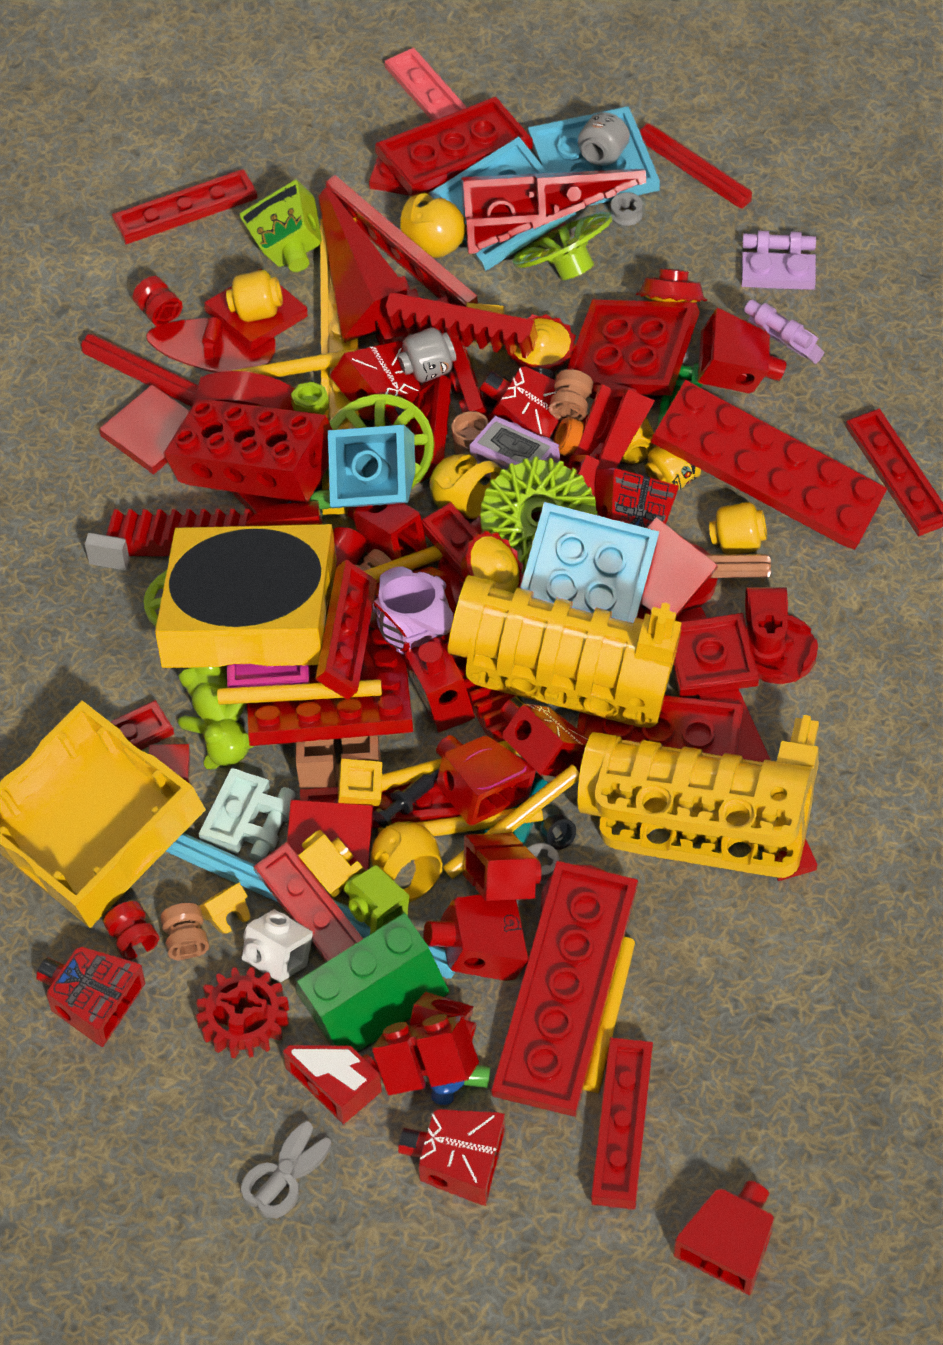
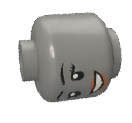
M599 112L593 115L578 135L577 144L581 154L587 161L599 166H608L616 162L629 143L630 133L626 124L618 116L608 112Z
M434 327L407 336L403 341L404 352L398 354L404 374L412 373L414 378L421 383L448 374L452 368V362L457 359L449 335L446 332L441 334Z

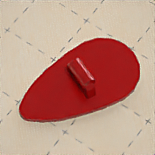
M215 317L180 320L163 324L151 329L146 335L148 343L167 357L213 373L269 364L276 348V340L272 338L251 351L222 327V321Z

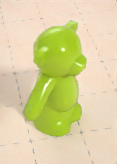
M227 665L221 667H191L183 670L178 675L182 686L187 688L192 698L193 708L201 718L184 715L178 719L179 727L183 730L204 734L208 753L204 760L206 769H216L218 766H231L240 762L247 755L249 749L254 746H249L248 733L237 722L247 703L218 705L217 690L219 688H227Z

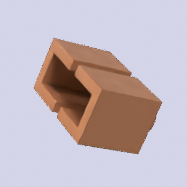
M379 735L341 738L343 748L342 759L382 762ZM334 739L296 742V767L300 789L338 787L339 764H337Z

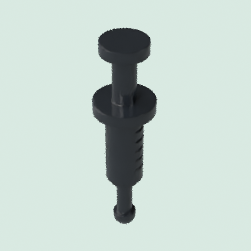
M439 768L430 775L423 774L403 791L395 790L391 793L392 804L385 810L380 808L373 812L375 821L381 827L386 828L391 825L390 818L397 812H401L404 815L413 811L412 804L434 787V780L438 777Z

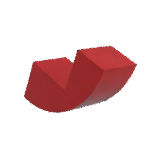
M222 371L200 377L194 403L197 398L293 410L291 393L295 388L278 379L258 373Z

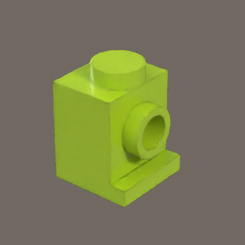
M377 865L364 873L353 875L345 884L344 891L349 895V909L359 922H365L370 927V934L403 913L408 915L410 895Z

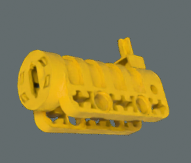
M471 575L466 577L453 618L448 643V654L467 658L466 677L471 682L481 687L637 727L651 728L656 726L681 634L682 623L675 621L676 613L669 611L670 604L662 603L661 609L653 607L651 615L645 614L644 619L635 618L634 623L611 618L612 611L596 607L594 613L572 608L573 601L556 598L555 602L552 603L533 598L534 592L517 587L515 593L494 588V581Z
M803 715L802 719L795 718L790 742L781 741L777 761L765 760L764 762L745 760L741 755L724 753L723 756L702 753V750L697 748L683 747L682 749L664 747L661 743L643 740L641 743L622 740L620 736L593 732L587 741L581 763L578 783V810L582 814L601 817L599 827L601 838L607 846L617 850L776 878L791 876L800 865L810 819L814 784L819 766L818 746H814L819 721L811 720L809 715ZM617 823L624 824L625 829L621 830L619 835L612 834V828H616ZM637 826H641L640 839H635V833L637 834ZM655 829H664L670 833L669 839L661 844L650 842L647 836ZM677 833H682L683 839L680 838L681 846H677ZM698 837L705 838V843H702L701 848H693V843H696ZM718 840H722L721 853H716ZM744 842L751 847V852L744 857H735L729 853L728 849L734 843ZM759 846L764 847V852H762V860H758ZM779 851L787 852V857H784L783 862L775 861V856L779 854Z

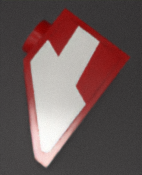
M289 1045L283 1050L285 1068L343 1125L382 1092L381 1074L377 1063L367 1054L361 1056L351 1046Z

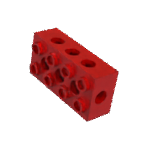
M197 398L164 451V455L178 482L190 486L308 503L329 467L328 430L333 429L327 416L323 414Z

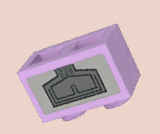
M497 416L488 423L469 445L470 455L475 457L477 464L493 461L501 469L505 470L509 468V464H519L525 458H528L529 461L533 460V457H539V460L547 461L548 458H552L556 463L560 461L558 444L548 437L534 434L523 429L517 423L508 422ZM491 473L486 474L485 477L491 479Z

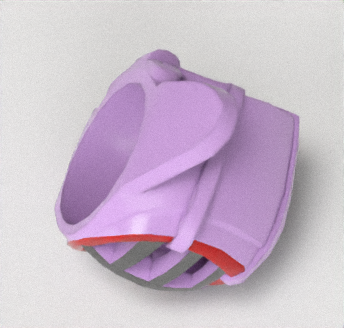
M403 566L391 568L380 575L378 598L373 603V612L376 614L381 635L400 654H404L407 650L418 647L435 637H442L451 632L453 623V612L449 607L444 591L446 583L438 576L433 577L424 572L413 573L410 569Z

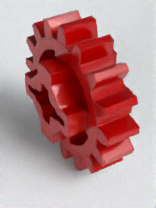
M235 967L232 968L231 978L226 979L220 973L216 975V987L208 984L204 985L205 998L197 999L196 1003L199 1013L196 1015L198 1028H203L201 1030L205 1043L214 1040V1048L217 1053H220L225 1047H229L231 1058H236L240 1050H246L248 1057L253 1058L255 1047L260 1046L264 1051L268 1052L270 1050V1038L281 1041L283 1038L281 1027L289 1025L287 1013L289 1010L288 998L283 996L281 983L272 985L270 973L266 972L260 978H257L254 967H250L246 975H240ZM257 994L261 995L265 999L258 998ZM216 1020H219L220 1024H226L229 1031L223 1029Z

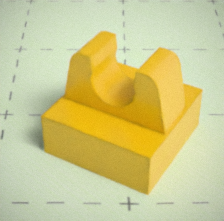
M341 758L339 764L338 803L379 806L382 787V762Z
M240 882L230 885L198 905L201 908L204 920H208L222 934L231 931L226 921L229 912L236 913L243 923L247 922L251 917L245 898L248 896Z

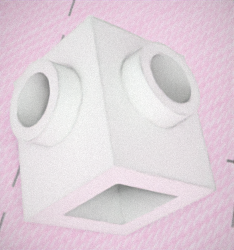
M273 909L260 918L252 920L247 925L243 934L242 960L264 974L266 972L270 973L273 979L281 983L307 967L313 932L290 919L286 914Z

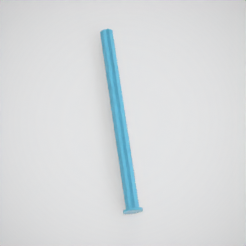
M185 833L165 851L234 883L240 882L241 886L278 902L254 872L253 866L255 864ZM334 900L363 938L369 936L370 927L365 922H359L352 915L348 906ZM428 946L441 975L445 978H452L456 972H453L448 966L446 950L440 947Z

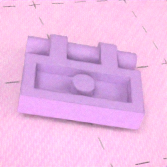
M759 230L758 234H743V248L757 249V252H743L742 287L815 290L816 255L801 254V250L815 251L816 236H802V232H790V235H769V231ZM768 249L789 250V254L768 253Z
M750 300L747 303L744 312L750 315L748 321L752 325L767 331L771 338L814 364H817L825 352L816 344L819 338L804 329L802 324L795 320H787L777 313L775 308L766 303L761 305L754 300Z

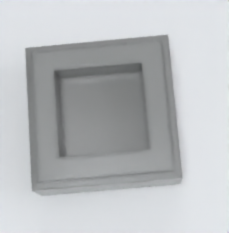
M88 533L85 548L89 564L127 570L130 558L126 539Z

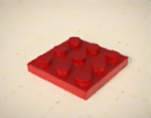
M592 299L576 342L577 347L572 353L567 370H577L591 377L593 385H600L601 381L604 380L637 389L638 393L643 395L672 396L700 313L697 302Z

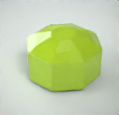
M315 382L298 384L291 393V404L294 411L324 414L329 408V397L324 386Z

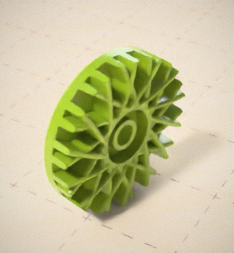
M533 457V460L529 461L528 458H525L516 465L511 463L508 469H502L500 475L495 480H491L489 488L485 491V496L481 503L482 532L485 530L490 534L497 532L502 539L509 540L510 547L517 551L518 560L523 564L521 573H525L539 523L535 522L531 515L534 512H542L544 502L597 515L595 496L592 495L591 487L588 488L584 482V477L576 474L574 468L571 470L564 466L563 461L556 463L552 458H548L547 461L539 460V457Z

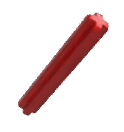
M647 123L639 130L646 146L738 208L742 209L751 202L753 193L750 189L653 124Z
M92 333L87 334L85 339L82 340V353L149 386L153 385L163 393L193 406L198 388L197 384Z

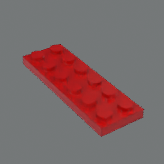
M687 380L684 381L650 441L816 532L854 550L861 541L888 489Z
M556 861L492 1086V1097L576 1117L636 896L638 879Z

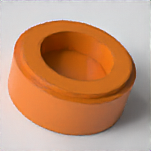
M566 417L561 421L553 439V442L559 445V454L570 457L575 452L583 434L582 421L572 417Z

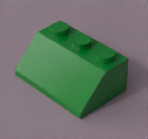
M403 913L299 979L296 984V994L330 1045L351 1046L356 1052H360L376 1042L386 1027L410 1020L414 1004L425 992L441 997H446L450 993L429 947L406 913Z

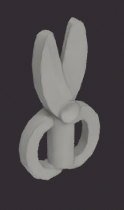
M308 1121L294 1129L284 1142L279 1155V1166L268 1162L258 1164L243 1178L241 1193L244 1202L252 1207H258L259 1212L265 1218H279L286 1215L295 1206L299 1198V1185L296 1179L312 1172L324 1161L330 1151L331 1141L325 1137L303 1152L313 1131V1126ZM264 1175H271L258 1192L252 1195L251 1191L254 1183ZM287 1185L290 1188L287 1197L280 1204L271 1206V1202Z

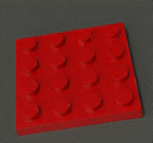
M368 630L360 680L381 679L382 696L351 697L348 700L345 698L247 703L249 746L413 732L405 655L398 653L391 644L387 643L379 630ZM309 665L310 683H320L315 679L318 665Z

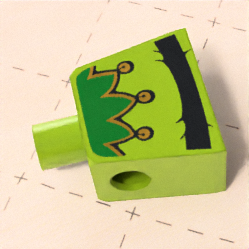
M297 179L240 213L241 219L261 251L278 267L288 265L290 271L300 272L309 266L310 262L306 253L318 247L322 242L314 195Z

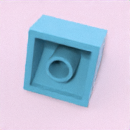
M405 425L328 430L331 508L408 503L415 475L413 432Z

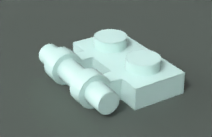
M231 768L199 832V838L201 841L214 847L236 854L239 853L244 841L252 843L254 846L249 857L259 863L267 857L269 851H274L279 841L277 834L283 821L287 822L289 820L290 802L295 799L296 793L289 788L283 787L277 797L268 795L270 790L268 779ZM259 811L268 814L263 827L253 824Z

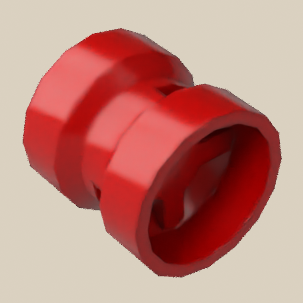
M151 276L142 280L132 295L134 303L142 311H146L148 319L157 327L178 318L183 308L182 301L173 292L169 291L166 283L158 276Z
M127 901L117 905L107 913L103 920L104 927L109 935L117 939V949L126 960L138 957L133 949L137 944L142 943L146 952L154 949L159 942L157 931L153 925L146 923V913L137 901Z

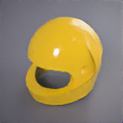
M422 193L414 195L406 201L401 214L400 230L432 258H442L454 252L462 243L465 235V220L462 213L452 202L443 198L433 199L430 195ZM422 202L425 206L418 207V204Z
M457 454L444 458L431 474V497L439 509L451 502L465 518L476 519L481 514V503L483 502L486 489L489 488L491 480H495L500 475L502 469L493 461L477 464V460L471 455ZM491 473L489 483L482 485L479 480L486 474Z
M396 822L391 824L378 834L373 843L371 851L372 865H377L394 881L399 871L410 861L414 860L416 871L413 879H411V885L403 890L410 895L409 902L423 896L434 886L442 872V859L438 843L428 829L415 822Z

